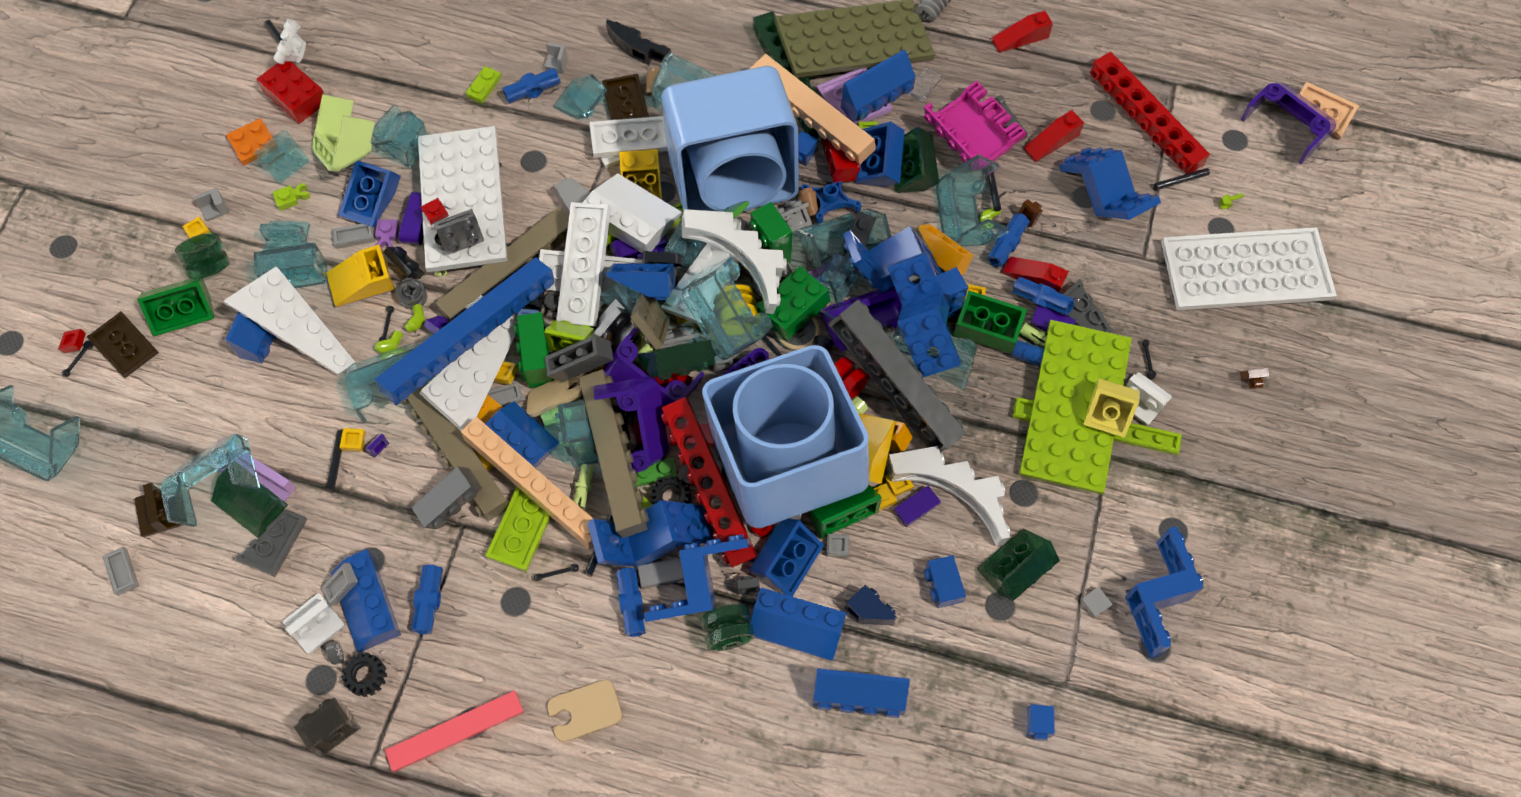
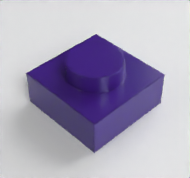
M438 315L426 319L424 327L435 334L449 322L446 318Z

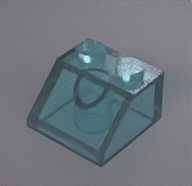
M593 74L573 79L553 107L575 119L589 118L594 113L593 109L595 106L603 101V95L607 89Z
M410 110L397 113L379 144L407 168H410L419 153L418 137L427 135L425 124Z

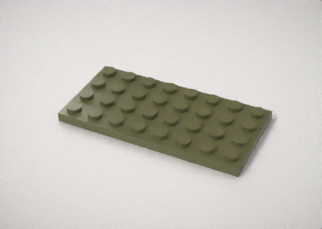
M913 0L775 16L774 20L793 75L796 78L872 68L902 50L907 52L910 62L932 60L935 57V52L920 16L915 12L916 7Z

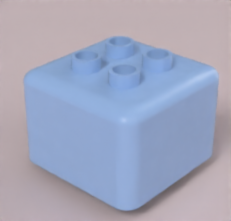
M762 66L670 85L663 91L661 101L669 161L683 211L686 209L722 212L728 210L734 204L748 201L750 204L744 210L747 211L764 206L770 202L774 204L787 201L797 195L799 190L798 126L780 74L776 68Z
M811 345L711 379L704 385L702 393L711 437L744 519L750 526L763 528L859 494L868 487V433L825 348Z

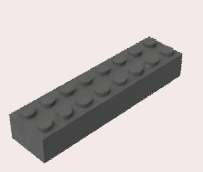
M857 300L828 323L830 328L927 447L938 446L941 452L949 449L966 434L962 423L951 415L949 407L938 399L936 391L925 383L920 371L913 368L909 363L910 360L907 355L900 352L896 347L895 340L891 336H887L883 331L881 323L871 316L868 307L864 303Z

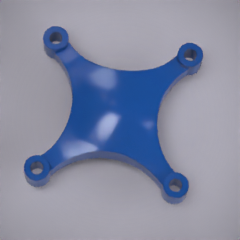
M834 182L825 187H812L813 191H816L817 202L820 205V210L816 214L817 223H822L825 214L838 208L851 207L854 208V211L861 210L860 201L852 200L843 193L841 186L845 182ZM802 184L801 190L809 188L810 186H808L807 184Z

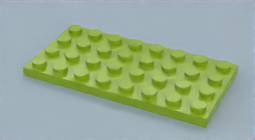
M1050 320L1019 471L1020 476L1096 494H1104L1115 434L1084 425V420L1098 378L1124 386L1132 341L1131 337Z

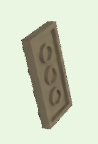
M639 293L631 314V322L637 330L640 329L647 344L657 350L664 344L671 318L654 297H648Z

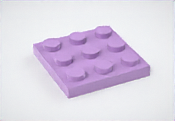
M867 69L855 70L817 85L816 92L821 98L851 120L840 108L843 86L845 82L867 71ZM887 103L880 110L873 111L866 118L859 119L853 123L858 126L859 121H870L892 112V105Z

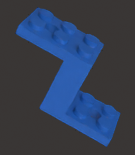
M1087 147L1082 149L1080 154L1066 157L1065 161L1059 164L1061 172L1082 174L1095 216L1130 220L1161 203L1160 197L1157 195H1150V193L1138 194V192H1135L1122 150H1113V148L1102 149L1101 147L1092 149Z
M911 226L869 251L850 230L843 234L846 241L844 246L852 256L849 258L851 264L855 269L859 268L863 278H868L870 285L873 288H877L881 293L894 287L887 269L888 265L926 251L936 275L942 274L930 249Z
M926 251L888 265L887 269L902 303L898 324L917 370L920 371L924 378L961 366L962 362L946 325L950 307L928 252ZM917 274L921 280L918 283H912L909 280V276ZM935 347L940 353L937 356H931L927 350Z
M660 500L645 509L649 517V521L646 522L648 530L622 538L616 532L614 521L592 519L587 522L598 564L638 567L650 564L680 546L700 542V547L707 546L706 541L714 540L713 532L704 515L706 513L704 506Z
M1177 526L1168 528L1156 542L1170 574L1138 583L1125 596L1150 659L1159 657L1171 647V636L1163 627L1162 615L1159 609L1190 601L1203 589L1202 577L1195 570L1194 559L1188 553L1185 547L1184 536L1178 531Z
M744 535L728 537L729 542L722 543L721 538L706 541L707 546L700 547V542L684 545L685 550H680L679 553L687 599L674 601L670 607H666L665 603L652 605L649 607V611L644 613L645 622L715 609L717 606L708 555L751 547L750 539H744Z

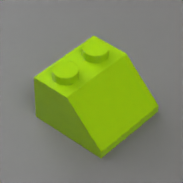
M554 320L545 329L544 333L550 351L557 352L591 337L594 333V328L584 324L575 325L565 320L561 322Z

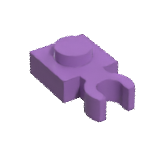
M397 219L377 220L375 237L378 241L377 245H380L381 249L384 246L393 247L391 240H397L399 227Z

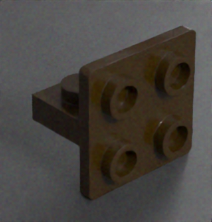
M152 482L143 485L144 495L134 499L142 537H148L186 524L180 489L177 485L165 489H158Z

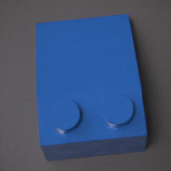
M362 161L355 162L338 216L375 227L377 220L380 219L394 197L401 176L390 170Z
M613 263L606 272L607 277L643 295L654 297L655 300L667 299L675 288L674 264Z

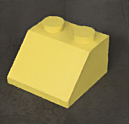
M1098 378L1090 399L1084 425L1125 438L1140 402V391Z

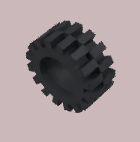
M668 475V479H665L663 476L661 481L657 480L655 482L656 486L652 487L651 498L653 504L663 500L664 492L669 489L676 490L679 493V498L676 502L690 503L689 486L685 484L683 479L679 480L678 476L672 478V475Z
M366 652L365 655L358 653V657L354 655L350 657L352 661L350 663L346 661V669L342 668L344 675L341 677L345 682L343 683L345 687L355 695H362L363 697H368V694L374 695L375 690L380 691L382 689L380 685H385L384 677H387L385 672L387 669L383 662L375 655ZM365 666L370 667L373 671L372 678L365 683L358 682L356 679L358 670Z

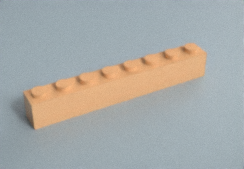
M767 54L750 68L762 66L776 68L780 74L793 115L797 118H802L809 128L817 130L823 139L827 138L831 141L834 148L837 150L841 149L849 160L856 161L860 165L876 150L874 138Z
M475 417L461 431L464 440L588 550L593 547L587 523L593 519L479 418Z

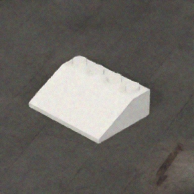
M618 173L594 189L583 202L610 205L608 233L642 254L643 251H652L682 214L678 209Z

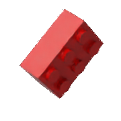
M285 61L284 64H275L256 79L263 93L298 124L302 123L320 108L322 94H324L323 89L291 61Z

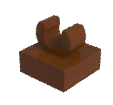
M1027 199L1023 202L1017 214L1025 215L1030 221L1028 226L1032 227L1043 212L1040 209L1042 205L1036 201L1032 203Z
M1269 369L1240 372L1241 380L1249 379L1250 389L1263 388L1262 378L1269 376Z

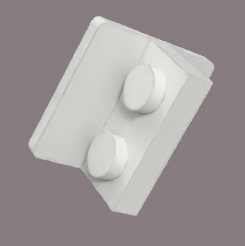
M1140 372L1136 375L1134 374L1125 386L1140 391V402L1134 417L1146 426L1153 421L1172 397Z
M320 593L316 594L283 620V624L287 627L286 631L298 641L307 654L314 652L345 627L343 621Z

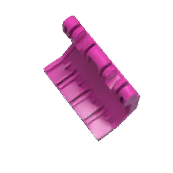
M978 81L965 88L960 97L941 111L933 112L931 103L924 106L925 121L936 128L937 134L941 138L944 137L948 141L949 147L953 151L956 150L960 154L963 163L969 164L971 168H980L991 164L1026 135V131L1017 122L1012 123L1006 129L1003 128L1012 117L995 101L993 96L982 103L979 102L986 96L987 90Z

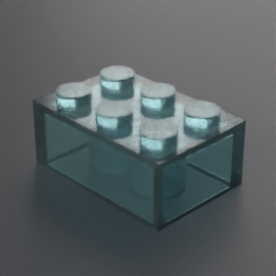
M303 243L302 245L283 246L282 248L264 249L254 252V271L257 278L277 266L294 288L328 283L326 275L327 262L316 243Z
M584 401L558 404V413H555L556 423L560 429L558 440L560 446L562 445L563 453L566 454L567 461H571L573 468L580 467L583 464L598 463L597 450Z

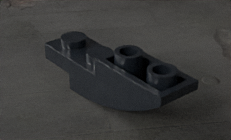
M607 19V34L622 51L647 65L654 60L669 66L672 61L670 48L641 38V31L635 28H630L619 22Z

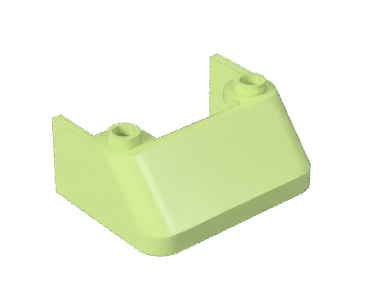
M322 94L312 149L329 171L339 172L365 158L367 154H370L372 149L371 137L375 122L351 117L353 100Z

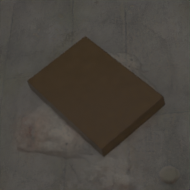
M638 73L602 80L611 120L649 117Z
M122 311L87 336L124 378L128 377L159 353Z

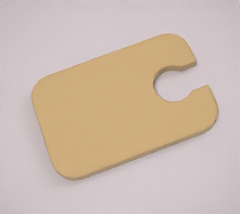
M584 373L565 382L555 379L533 389L528 395L527 414L529 417H536L579 398L583 394L580 384L573 389L568 390V388L573 383L580 382L579 377L584 376Z
M602 680L553 697L547 705L550 717L556 716L564 710L571 713L572 719L569 724L553 727L557 739L562 742H567L616 725L622 718L614 686L607 680Z

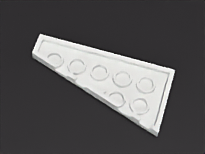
M736 217L733 219L737 222L736 230H743L746 224L743 218ZM707 243L661 308L669 314L707 327L708 314L713 311L715 306L713 304L714 298L720 293L729 269L727 267L728 261L733 256Z
M277 266L223 301L225 305L234 308L244 317L256 322L260 327L285 343H289L301 353L308 355L337 376L355 364L352 357Z
M512 316L504 324L493 330L487 337L476 343L473 348L463 353L456 361L445 367L419 393L460 431L477 417L515 338L514 324H518V322Z

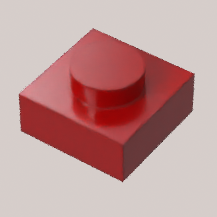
M439 198L421 206L424 215L431 225L449 216Z
M82 329L64 332L58 349L63 353L81 350L86 332Z

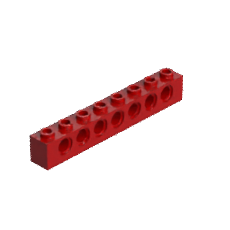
M1111 51L1093 62L1090 70L1092 77L1140 125L1141 129L1152 138L1154 143L1163 149L1165 154L1177 164L1180 170L1188 174L1205 165L1210 153Z
M684 397L662 407L664 412L661 414L666 426L670 425L673 432L670 433L671 440L674 445L679 446L681 453H678L683 465L687 464L690 471L687 473L688 479L692 485L695 484L697 487L696 497L700 505L704 504L707 510L704 515L708 524H713L715 528L714 538H722V543L729 542L728 537L744 535V539H750L689 399ZM685 418L687 420L686 427L681 430L678 429L677 421ZM693 437L696 441L695 447L687 449L685 442L688 438ZM698 457L704 459V466L701 469H696L694 466V461ZM706 477H711L713 480V486L710 489L703 487V480ZM714 497H719L722 500V505L719 509H714L711 505ZM725 516L731 521L728 529H723L720 526V520ZM751 540V547L722 553L726 565L730 564L733 568L756 558L757 553Z

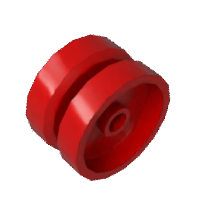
M845 356L834 365L852 399L854 396H859L870 376L861 368L855 370V363Z

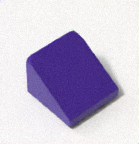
M380 433L364 447V450L374 458L389 445V442L384 434Z

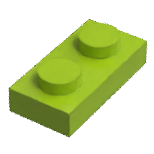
M484 66L466 91L467 98L483 104L501 80V72Z

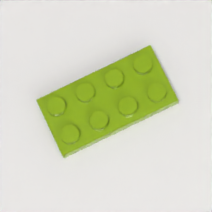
M518 487L511 498L485 556L487 559L527 573L551 516Z

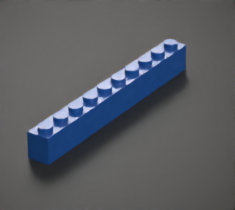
M535 257L376 377L375 381L379 391L395 405L407 399L415 390L422 387L428 380L439 374L450 363L456 361L467 350L473 348L476 343L487 337L498 326L504 324L507 319L518 313L529 302L535 300L546 289H549L555 283L552 269Z

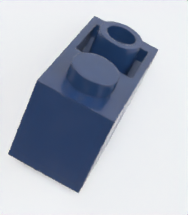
M866 585L854 594L845 605V609L860 624L892 625L897 617L895 610L889 604H884L879 599L880 596L873 588L869 589Z

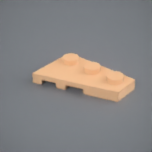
M1306 82L1300 94L1336 121V128L1332 134L1340 140L1359 105Z

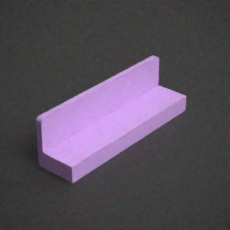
M225 439L219 442L218 446L223 453L213 466L276 507L280 508L296 487L288 479Z

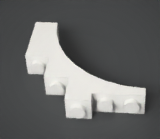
M684 209L682 238L695 239L712 244L740 261L759 286L764 300L765 313L774 314L776 307L780 305V294H777L779 278L782 271L786 270L787 265L786 258H783V250L761 249L762 242L761 239H758V231L736 230L737 222L733 220V212Z
M938 446L889 454L886 468L891 482L911 480L940 487L959 497L980 516L988 528L995 546L1004 545L1010 538L1009 526L1005 524L1003 518V507L999 504L1005 496V487L1003 483H1000L998 476L974 480L975 473L973 468H970L968 461L944 465V456L940 453Z

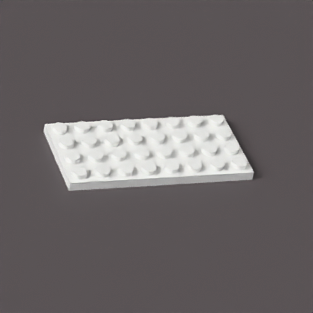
M495 126L418 136L422 206L439 198L448 212V217L472 209L484 237V241L447 255L445 251L437 247L434 240L437 233L435 226L429 223L422 211L425 266L427 272L508 261Z
M1317 227L1163 237L1161 240L1177 310L1334 300L1337 297Z

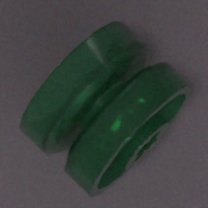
M205 233L191 237L175 248L179 261L183 262L182 268L190 279L212 276L230 264L227 252L222 249L223 243L216 233Z
M733 604L719 607L700 617L702 630L708 633L705 636L708 651L718 652L737 648L751 642L755 638L753 626L746 623L750 619L747 605Z

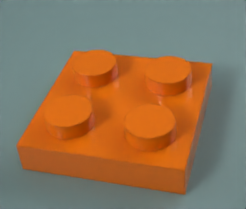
M261 118L226 134L243 166L279 149Z

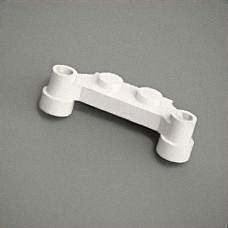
M287 19L283 25L284 29L280 34L283 40L278 44L277 52L273 58L280 64H284L285 61L300 63L304 55L306 42L297 34L301 28L300 25L294 20Z

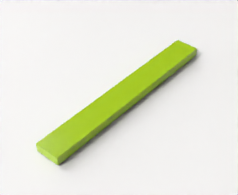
M1016 397L1012 418L1029 422L1033 400ZM1131 423L1125 438L1115 435L1114 441L1178 455L1182 434Z

